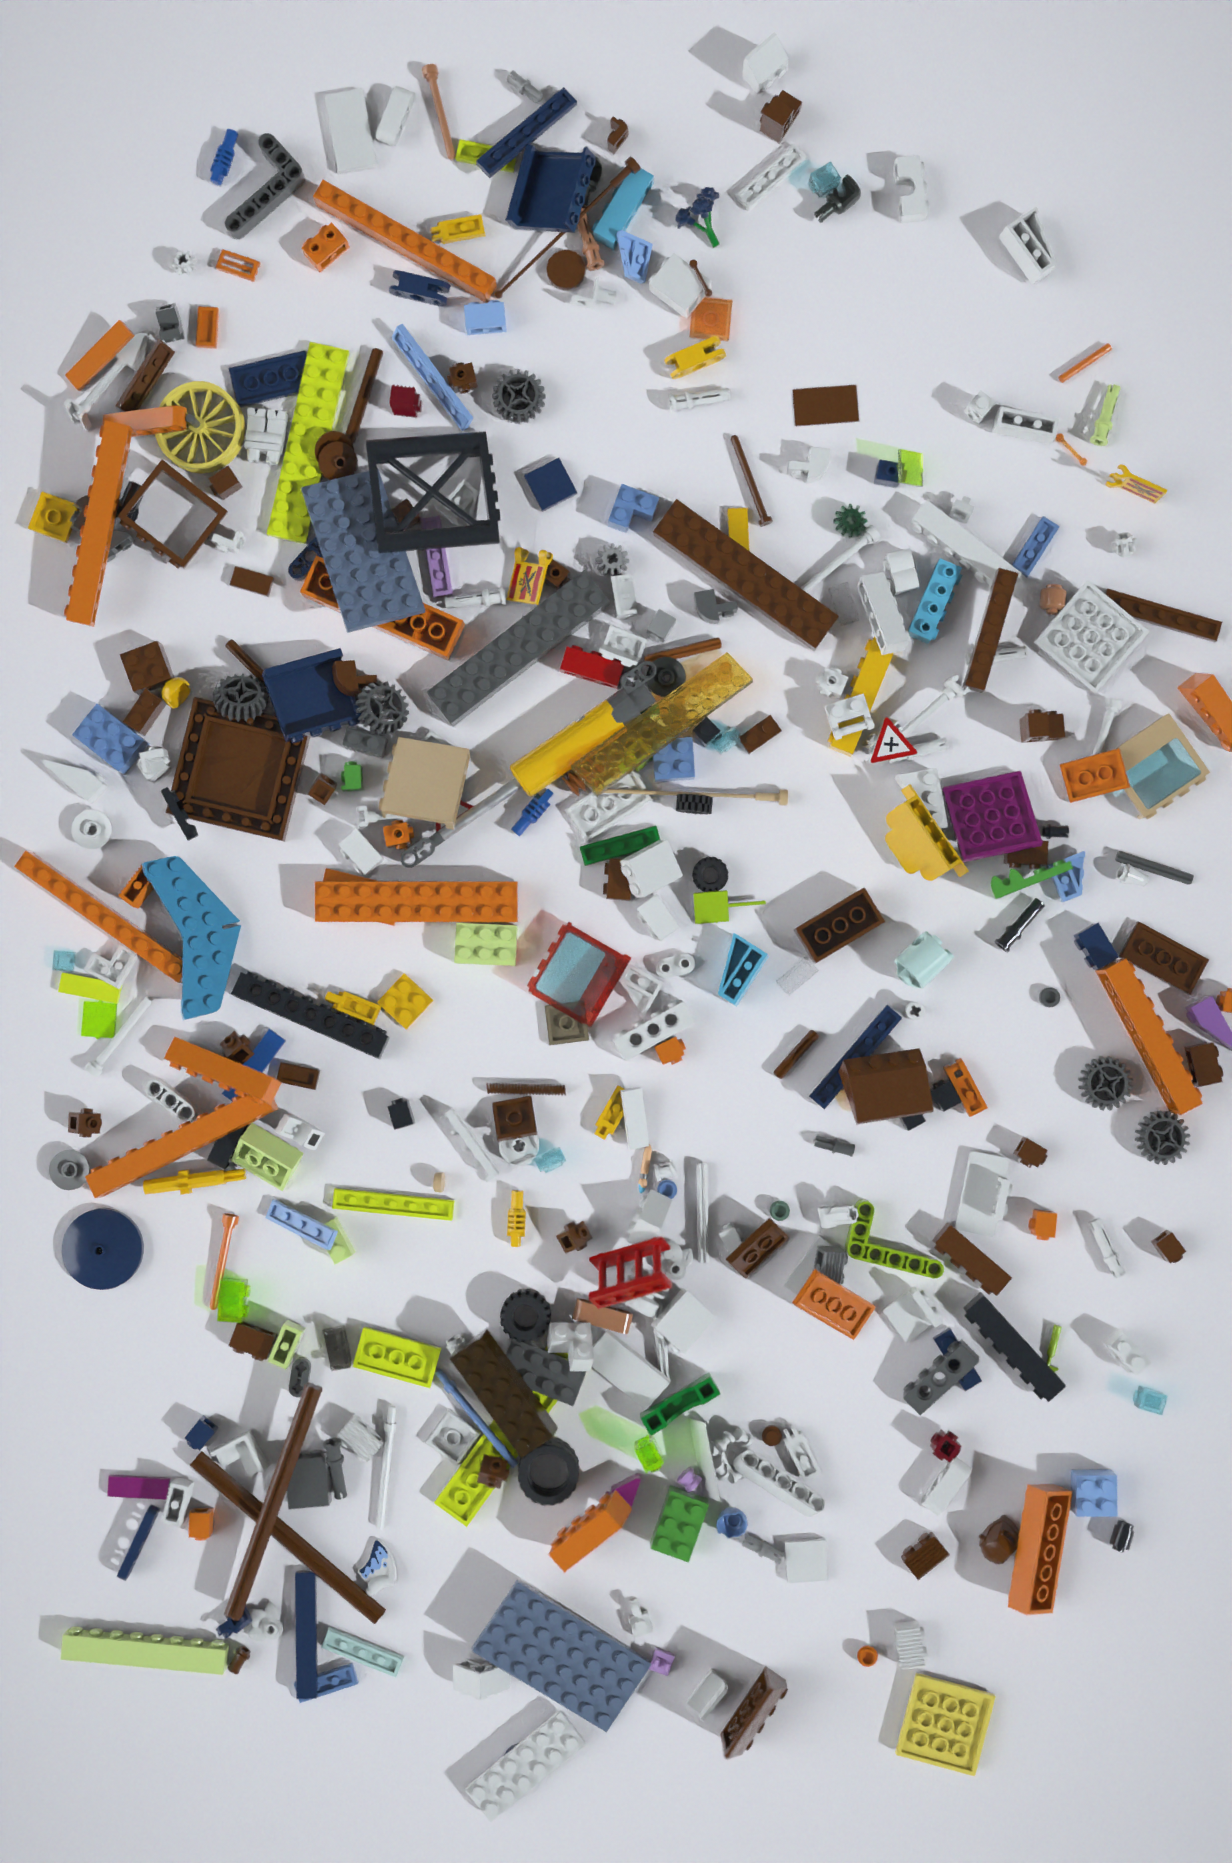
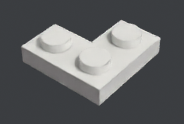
M120 944L111 961L93 953L83 970L120 989L139 955Z

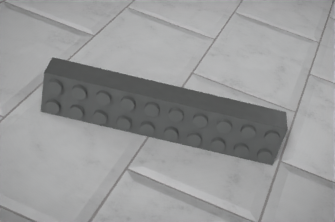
M583 570L428 690V696L454 727L609 607L610 600L588 572Z

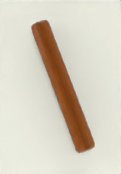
M717 637L644 656V661L653 662L661 657L680 659L720 649L722 644L720 638Z

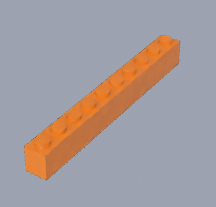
M322 180L314 193L313 198L317 207L485 303L488 302L497 287L495 277L329 182Z
M105 420L104 425L100 427L99 436L102 438L100 445H97L95 454L98 459L97 464L92 468V477L94 479L93 484L88 488L89 505H86L84 509L86 520L85 525H82L80 529L81 545H78L76 549L78 561L77 565L73 566L72 576L74 581L68 590L70 602L69 605H66L64 616H66V620L69 622L91 627L95 626L133 432L129 425Z
M25 850L15 864V868L174 981L182 983V957L37 854Z
M248 1095L246 1098L236 1096L232 1099V1103L218 1105L214 1108V1112L200 1114L196 1117V1121L182 1123L179 1125L180 1129L174 1132L169 1130L161 1134L162 1138L156 1141L151 1139L143 1143L144 1147L140 1149L133 1148L126 1152V1156L122 1158L115 1157L108 1161V1165L104 1167L100 1165L91 1169V1174L85 1176L94 1198H102L278 1110L279 1108L275 1100H273L271 1105L264 1102L263 1105H259L251 1101L252 1097Z

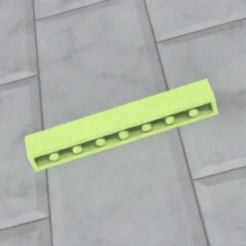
M75 1626L68 1628L63 1634L60 1660L223 1675L227 1669L229 1643H224L222 1640L208 1642L202 1638L187 1640L181 1636L165 1638L161 1634L144 1636L140 1632L123 1634L119 1630L103 1632L99 1628L82 1630V1627Z

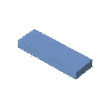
M1042 516L1012 563V566L1027 578L1060 526Z
M353 1662L319 1673L318 1697L357 1685L359 1681ZM299 1699V1703H303L312 1699Z

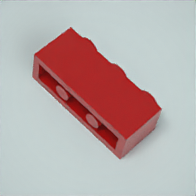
M572 645V647H566L560 672L618 689L624 665L621 664V660L616 658L609 660L602 657V653L596 651L588 653L583 651L582 647Z

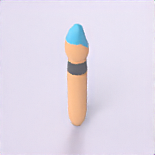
M650 1144L645 1147L640 1179L638 1181L639 1193H643L647 1187L646 1179L652 1153Z

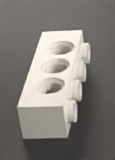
M676 1000L668 1005V1010L662 1012L660 1009L651 1014L652 1019L646 1022L642 1019L633 1024L634 1029L628 1032L624 1029L615 1034L616 1039L613 1041L623 1059L627 1061L695 1023L685 1002ZM672 1013L676 1016L677 1021L674 1025H668L665 1022V1017L668 1014ZM652 1023L659 1026V1032L656 1035L648 1033V1026ZM634 1033H638L642 1037V1041L638 1045H633L630 1042V1037Z

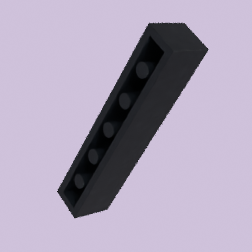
M982 1292L963 1307L966 1312L964 1315L971 1324L976 1323L980 1327L978 1332L985 1339L989 1337L994 1342L991 1346L999 1355L1002 1352L1007 1357L1005 1361L1013 1370L1017 1368L1021 1372L1020 1378L1027 1385L1031 1383L1035 1387L1033 1392L1041 1400L1045 1398L1050 1402L1066 1387L1060 1377Z

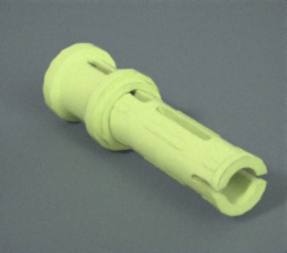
M1112 384L1108 385L1100 417L1094 424L1095 431L1090 438V442L1097 446H1106L1108 444V433L1113 426L1111 419L1119 391L1121 390V387L1113 384V388Z

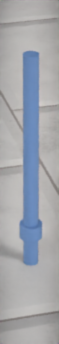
M439 1369L435 1375L444 1385L445 1391L448 1394L451 1393L503 1458L508 1461L512 1469L519 1464L518 1461L457 1389V1384L450 1380L442 1369Z

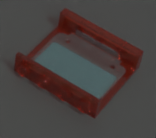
M568 922L567 925L563 924L557 935L560 937L557 942L553 941L547 952L550 954L547 959H542L537 969L540 971L537 976H532L527 984V987H529L528 993L591 1029L630 962L631 957L626 954L622 955L572 926L571 922Z

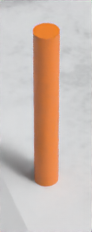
M1109 343L1105 344L1058 376L1060 382L1064 383L1111 351V345Z

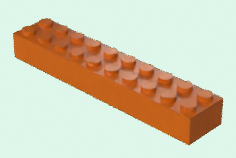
M315 881V922H518V881Z

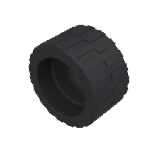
M551 1438L520 1458L518 1482L520 1483L521 1490L525 1493L524 1495L531 1499L532 1502L543 1506H554L564 1502L577 1487L580 1468L578 1456H576L575 1450L567 1442L559 1438ZM542 1454H554L561 1457L568 1467V1475L565 1482L555 1488H543L537 1485L530 1476V1465L536 1457Z

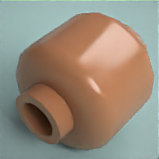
M1046 585V588H1043L1040 592V608L1045 610L1046 614L1057 615L1058 611H1061L1066 605V590L1062 588V585Z

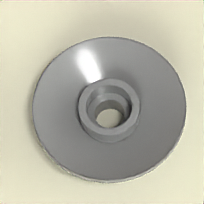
M65 1150L58 1153L52 1159L49 1166V1175L52 1182L63 1190L80 1188L87 1181L85 1176L90 1174V1165L87 1158L75 1150ZM70 1166L75 1168L74 1173L69 1172Z

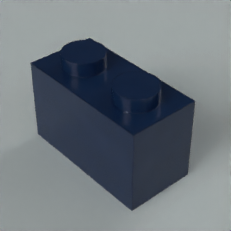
M1099 922L1093 923L1073 935L1076 939L1074 943L1079 951H1083L1086 956L1084 960L1089 968L1098 970L1119 958Z

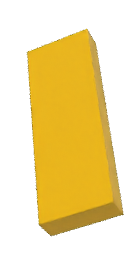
M728 508V536L750 551L747 508Z

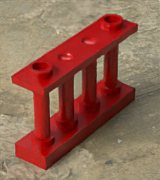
M662 1236L653 1237L650 1240L589 1257L590 1263L598 1270L599 1289L589 1292V1300L600 1309L671 1289V1280L661 1270V1252L670 1250V1245ZM653 1255V1273L643 1277V1257ZM635 1260V1278L625 1282V1263ZM616 1265L617 1283L607 1287V1268Z

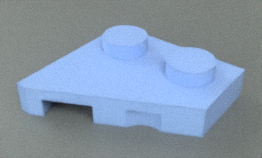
M1085 851L1064 858L1066 862H1071L1073 869L1052 877L1061 902L1082 895ZM1053 863L1047 865L1048 869L1053 868Z

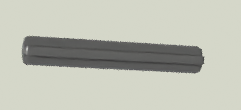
M1118 851L1115 860L1117 862L1130 864L1135 868L1187 885L1191 884L1194 878L1193 874L1123 851Z

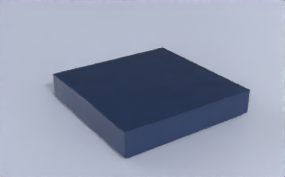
M560 458L524 475L542 512L578 494Z

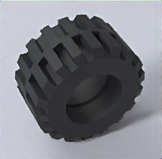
M520 1289L516 1293L510 1294L504 1301L500 1312V1324L504 1328V1333H507L510 1339H517L516 1342L519 1343L521 1341L530 1343L532 1340L535 1342L539 1337H542L546 1330H548L551 1321L550 1304L545 1300L546 1297L544 1295L541 1296L536 1290L535 1292L531 1291V1289ZM521 1305L532 1306L538 1313L536 1323L528 1327L519 1325L514 1319L515 1309Z

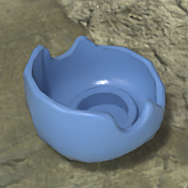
M734 1507L722 1510L716 1521L718 1534L722 1533L728 1539L744 1534L748 1527L745 1513Z

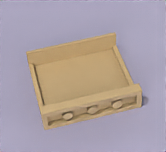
M398 737L397 744L394 743L392 747L393 761L388 764L387 773H389L388 780L384 781L383 785L384 798H380L379 810H381L383 818H386L387 814L443 823L446 829L454 830L470 761L469 749Z

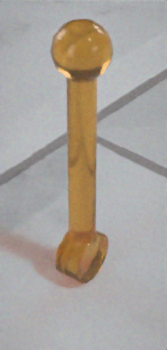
M1057 434L1056 441L1061 442L1079 460L1080 465H1086L1087 459L1082 458L1064 440L1063 434Z

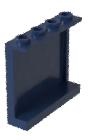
M526 145L505 221L515 230L575 233L576 226L579 223L581 208L585 201L587 187L590 184L592 169L595 166L596 156L588 147H584L583 152L579 153L538 151L534 145Z
M341 648L264 669L262 677L286 742L292 741V743H297L304 740L303 737L309 735L314 738L322 735L323 731L326 730L334 732L340 730L343 725L355 726L361 723L358 720L361 713L356 712L358 706L355 705V697L343 694L334 683L332 666L335 661H342L343 653Z

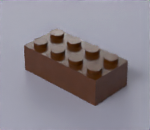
M864 887L793 930L815 964L883 924L885 920Z

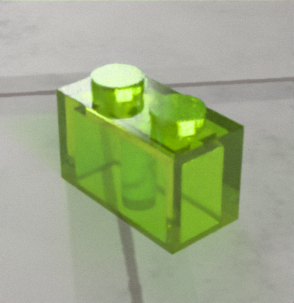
M223 1278L220 1280L217 1321L242 1323L245 1317L248 1318L249 1305H246V1302L251 1292V1285H248V1279Z
M648 1434L634 1442L635 1453L645 1473L649 1471L654 1473L662 1468L661 1465L664 1464V1458L654 1435L650 1436Z

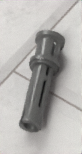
M330 1438L324 1441L323 1447L327 1452L326 1463L330 1466L334 1498L341 1500L340 1492L343 1499L347 1497L342 1468L344 1455L341 1454L340 1450L342 1443L339 1438Z

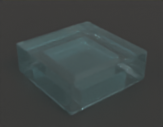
M54 950L52 970L74 972L76 952Z

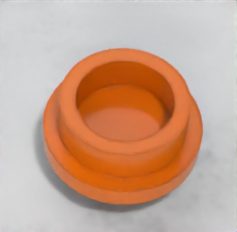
M866 1645L858 1650L857 1658L861 1665L870 1667L877 1662L878 1654L872 1646Z

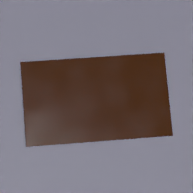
M856 385L792 389L795 426L859 422Z

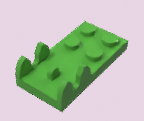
M1065 859L1053 863V868L1046 870L1045 867L1033 871V876L1025 879L1017 870L1010 869L1009 878H1004L1003 881L997 876H993L991 888L995 899H998L1073 869L1070 861L1066 862Z

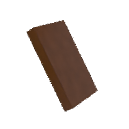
M769 1217L725 1260L746 1279L781 1247L789 1237Z

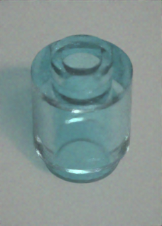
M727 726L714 737L711 744L721 755L723 752L727 753L741 741L739 738L741 734L736 727L733 726L731 728Z
M558 1147L538 1155L539 1160L535 1162L540 1172L545 1171L547 1174L563 1166V1163L567 1160L561 1148Z

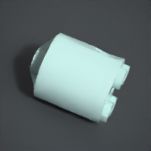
M925 931L894 960L897 966V976L907 986L923 989L951 962L954 955L948 949H943L941 946L942 941L936 935L932 936L928 931Z

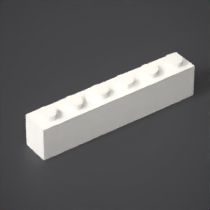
M929 500L925 501L910 521L911 527L917 533L926 535L928 537L927 540L931 544L940 546L945 555L958 560L959 565L965 570L969 569L975 574V578L980 582H986L992 586L994 575L998 568L1019 573L1018 577L1022 574Z

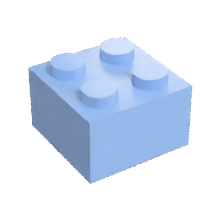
M1111 1469L1071 1470V1491H1073L1071 1511L1077 1517L1118 1516L1117 1475Z

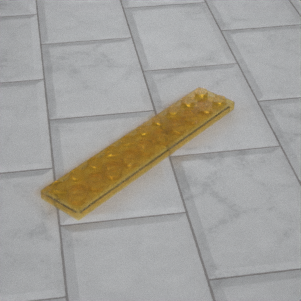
M726 652L573 763L571 769L597 797L752 684L753 678Z

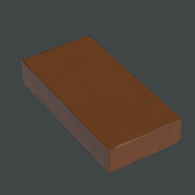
M235 566L229 585L269 597L274 577Z
M280 1062L276 1080L281 1083L316 1090L321 1070Z

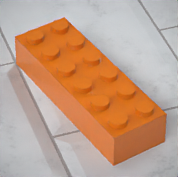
M1027 1484L1007 1607L1024 1615L1053 1613L1073 1491L1055 1484Z

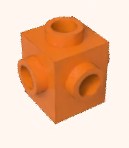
M403 820L392 821L391 825L383 827L386 847L388 848L396 847V850L408 848L407 844H412L411 839L415 838L413 827H409L407 822L403 823ZM402 832L401 837L397 838V834Z

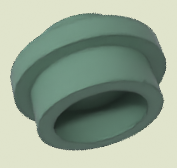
M775 1201L770 1206V1215L777 1221L785 1220L790 1214V1208L784 1201Z

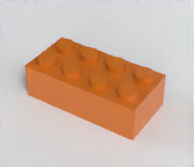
M616 1490L610 1495L606 1493L599 1500V1504L596 1506L592 1504L585 1511V1515L582 1517L578 1515L570 1523L571 1526L568 1528L564 1526L557 1533L558 1537L551 1543L552 1548L548 1555L565 1573L622 1529L632 1510L631 1506Z

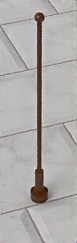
M632 156L625 161L626 167L610 181V185L580 213L579 220L613 187L616 188L631 172L636 174L641 169ZM560 232L501 290L496 291L495 297L498 299L502 298L503 293L566 232Z

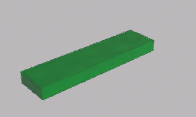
M652 826L580 846L584 865L588 866L609 860V858L613 859L635 853L660 840L657 826Z

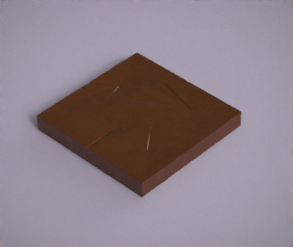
M194 697L171 791L174 790L180 800L177 802L179 808L185 809L190 820L285 842L311 735L303 737L304 740L297 743H292V741L286 742L277 716L261 713V716L256 715L254 720L248 718L247 722L244 719H240L238 722L235 718L230 720L228 716L223 717L217 711L213 701ZM167 804V808H166V812H165V813H166V814H169V815H173L172 812H171V810H170V808H169V806H168V804Z

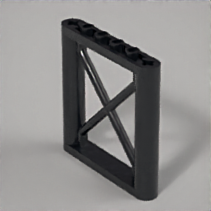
M486 431L366 440L378 553L499 544L498 521L501 520L500 509H496L495 505L498 502V492L493 489V484H496L495 472H491L493 454H489ZM460 454L433 486L429 485L395 459ZM469 457L480 458L487 520H475L439 492ZM377 464H390L426 492L396 527L384 528ZM432 498L436 499L470 525L404 531Z

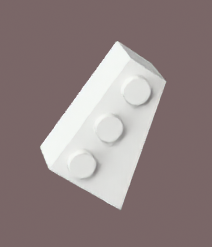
M1037 206L1008 224L999 235V239L1032 285L1048 276L1056 265L1049 241H1046L1043 232L1045 230L1044 226L1040 223L1038 217L1039 211Z
M937 768L899 774L894 777L901 789L911 784L941 830L948 827Z

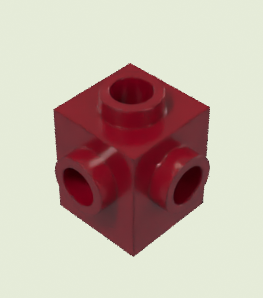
M941 1429L939 1433H934L930 1440V1447L933 1450L932 1454L941 1461L945 1459L950 1463L960 1453L962 1446L957 1441L959 1437L950 1430L946 1433Z

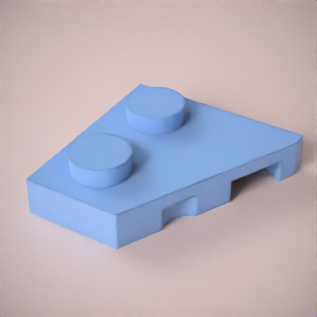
M623 230L617 231L625 277L640 284L645 283L653 244Z

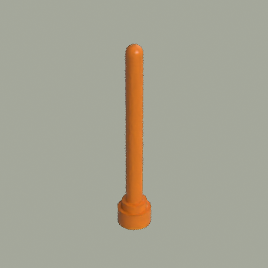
M224 1213L222 1217L223 1227L225 1228L209 1307L211 1310H215L218 1307L232 1230L235 1228V1225H238L239 1216L235 1214Z

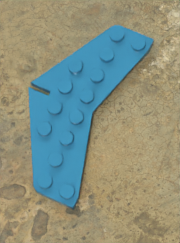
M171 856L142 863L144 875L154 887L182 936V1000L180 1007L182 1019L184 1021L214 1013L220 1009L241 928V925L223 929L222 926L238 923L240 920L180 857Z

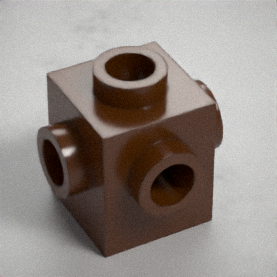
M462 362L456 363L453 367L449 368L450 375H447L448 384L450 387H454L455 393L465 394L470 392V389L478 388L472 362L466 364Z
M235 1030L220 1043L223 1049L222 1055L242 1065L255 1053L249 1045L251 1041L244 1034L239 1035Z
M81 1108L80 1112H69V1133L79 1134V1137H92V1134H100L102 1125L101 1113H95L91 1108Z
M572 1221L564 1226V1231L556 1235L565 1254L575 1249L577 1252L588 1246L586 1242L593 1238L584 1221L578 1223Z
M484 1454L477 1483L484 1484L490 1488L500 1489L502 1481L507 1482L510 1471L506 1469L508 1461L497 1456L492 1457Z

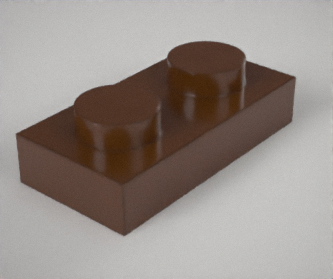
M770 714L739 736L738 740L748 754H751L782 732V730Z

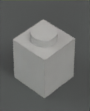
M659 609L647 628L648 637L657 643L659 641L664 643L676 623V618Z

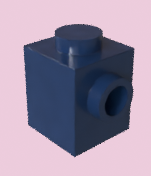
M880 459L876 467L874 484L897 488L900 482L903 483L905 471L902 470L903 463Z

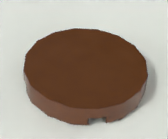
M568 249L554 253L549 258L546 266L550 283L555 288L563 291L579 287L586 275L585 262L577 252Z

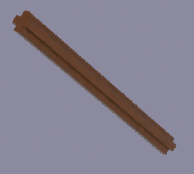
M307 1382L304 1386L228 1600L224 1615L231 1617L233 1620H240L243 1615L323 1388L314 1383Z
M201 1451L189 1466L256 1522L263 1503ZM277 1516L271 1536L375 1625L386 1609L372 1597L368 1596L361 1587Z

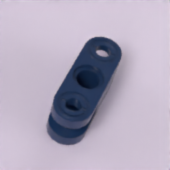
M393 271L392 277L398 280L399 284L398 286L389 287V293L392 295L435 306H446L447 297L438 294V292L449 293L451 287L449 283L405 271Z

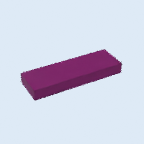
M110 1474L108 1476L107 1497L166 1500L171 1478Z

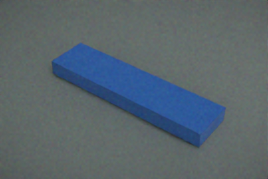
M269 1029L253 1050L255 1054L243 1065L263 1073L287 1040L272 1029ZM231 1088L229 1091L224 1090L222 1092V1095L231 1101L234 1097L238 1096L234 1093L235 1090Z

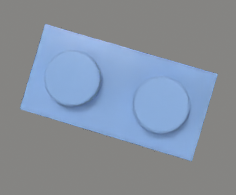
M491 300L488 303L470 302L468 305H464L467 335L507 332L504 302Z

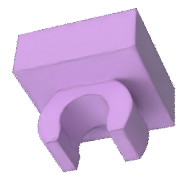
M655 1647L649 1669L668 1676L675 1654Z

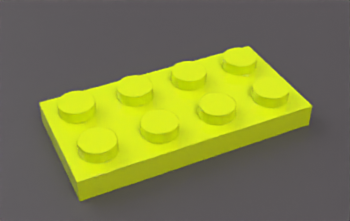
M364 1326L352 1367L431 1388L442 1348Z

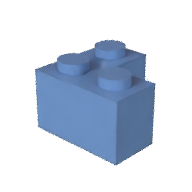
M621 484L608 519V527L627 533L633 515L652 522L659 504V497Z

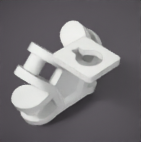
M739 1428L735 1429L731 1434L725 1431L722 1434L723 1438L721 1440L717 1439L715 1442L709 1440L716 1477L720 1481L728 1479L731 1484L736 1483L738 1479L746 1478L736 1470L734 1472L731 1466L733 1465L734 1458L741 1454V1450L753 1443V1436L748 1433L745 1434V1431Z

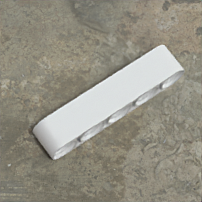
M746 1450L734 1458L733 1465L737 1472L804 1516L812 1517L825 1509V1500L820 1494L753 1450Z

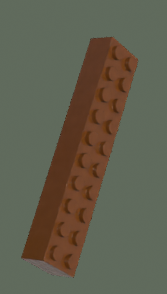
M678 499L674 501L653 531V535L813 651L816 650L839 618V615Z

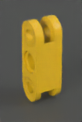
M710 337L664 359L665 364H675L677 368L670 374L671 378H681L726 357L724 349H718L709 353L710 350L721 344L719 337Z

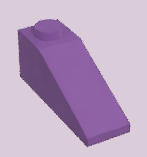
M1205 996L1185 1007L1187 1010L1186 1016L1191 1023H1194L1195 1026L1232 1051V1031L1212 996Z

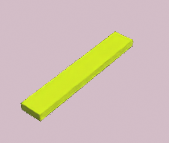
M334 1188L332 1209L452 1221L455 1200Z

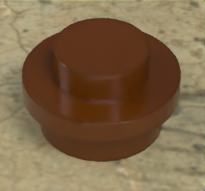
M770 1425L764 1428L762 1440L766 1445L776 1446L781 1442L782 1433L778 1427Z

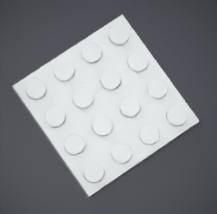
M1087 580L1033 643L1096 694L1149 633V630Z

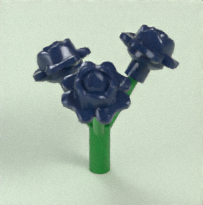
M704 187L701 189L700 194L696 195L697 199L692 203V208L691 206H688L686 209L681 208L677 212L675 221L678 223L677 229L688 224L705 232L714 248L720 243L712 229L711 211L714 201L719 198V192H715L713 187ZM691 212L695 216L701 215V218L704 219L706 228L695 222L696 219L691 217Z

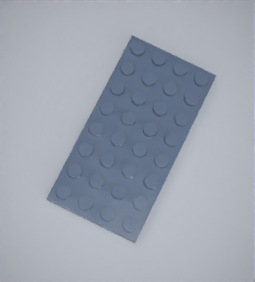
M377 468L384 528L396 527L397 523L391 511L392 508L379 469ZM369 471L301 487V492L347 633L425 613V607L406 551L378 553Z
M518 1579L471 1648L475 1654L605 1732L609 1730L652 1665L649 1659Z

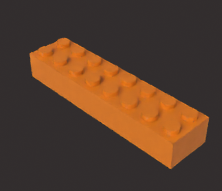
M316 555L300 593L303 597L340 613L324 560ZM423 603L425 613L373 626L377 630L449 661L465 624L462 619Z
M1116 959L1104 967L1095 970L1168 1110L1171 1113L1183 1115L1202 1105V1094L1197 1087H1194L1191 1081L1193 1080L1191 1073L1181 1063L1183 1058L1172 1046L1174 1043L1173 1039L1163 1029L1164 1022L1153 1010L1155 1007L1154 1003L1144 993L1145 986L1135 976V967L1132 962L1127 959Z

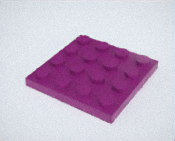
M1021 771L942 788L963 863L1042 846V838Z

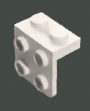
M610 625L604 644L600 647L599 652L606 659L613 660L616 658L621 660V664L625 666H637L643 655L648 638Z
M915 1286L884 1308V1314L905 1342H909L931 1325L936 1328L942 1324L939 1320V1317H941L939 1311L935 1306L932 1308L927 1303L929 1298L923 1290L919 1291Z

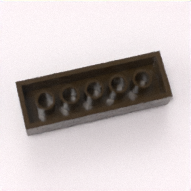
M488 1329L453 1352L449 1359L521 1458L554 1437L558 1426Z

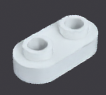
M689 954L663 958L657 962L655 970L661 978L675 977L690 973L695 967V960ZM683 960H687L689 962V966L684 968L682 967L681 962ZM664 964L669 966L668 972L662 971Z

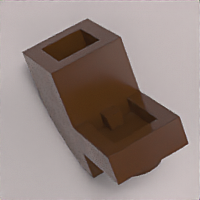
M355 660L335 661L332 666L334 683L338 690L347 696L356 697L359 689L362 691L365 686L367 687L370 683L377 682V675L357 676Z

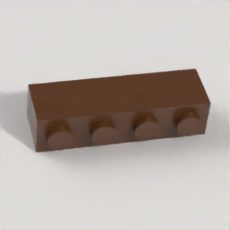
M948 1222L932 1240L936 1244L934 1248L942 1255L947 1253L951 1257L949 1261L958 1269L962 1266L967 1271L965 1275L973 1282L977 1279L982 1283L980 1288L988 1295L993 1293L998 1296L1012 1279L1007 1272Z

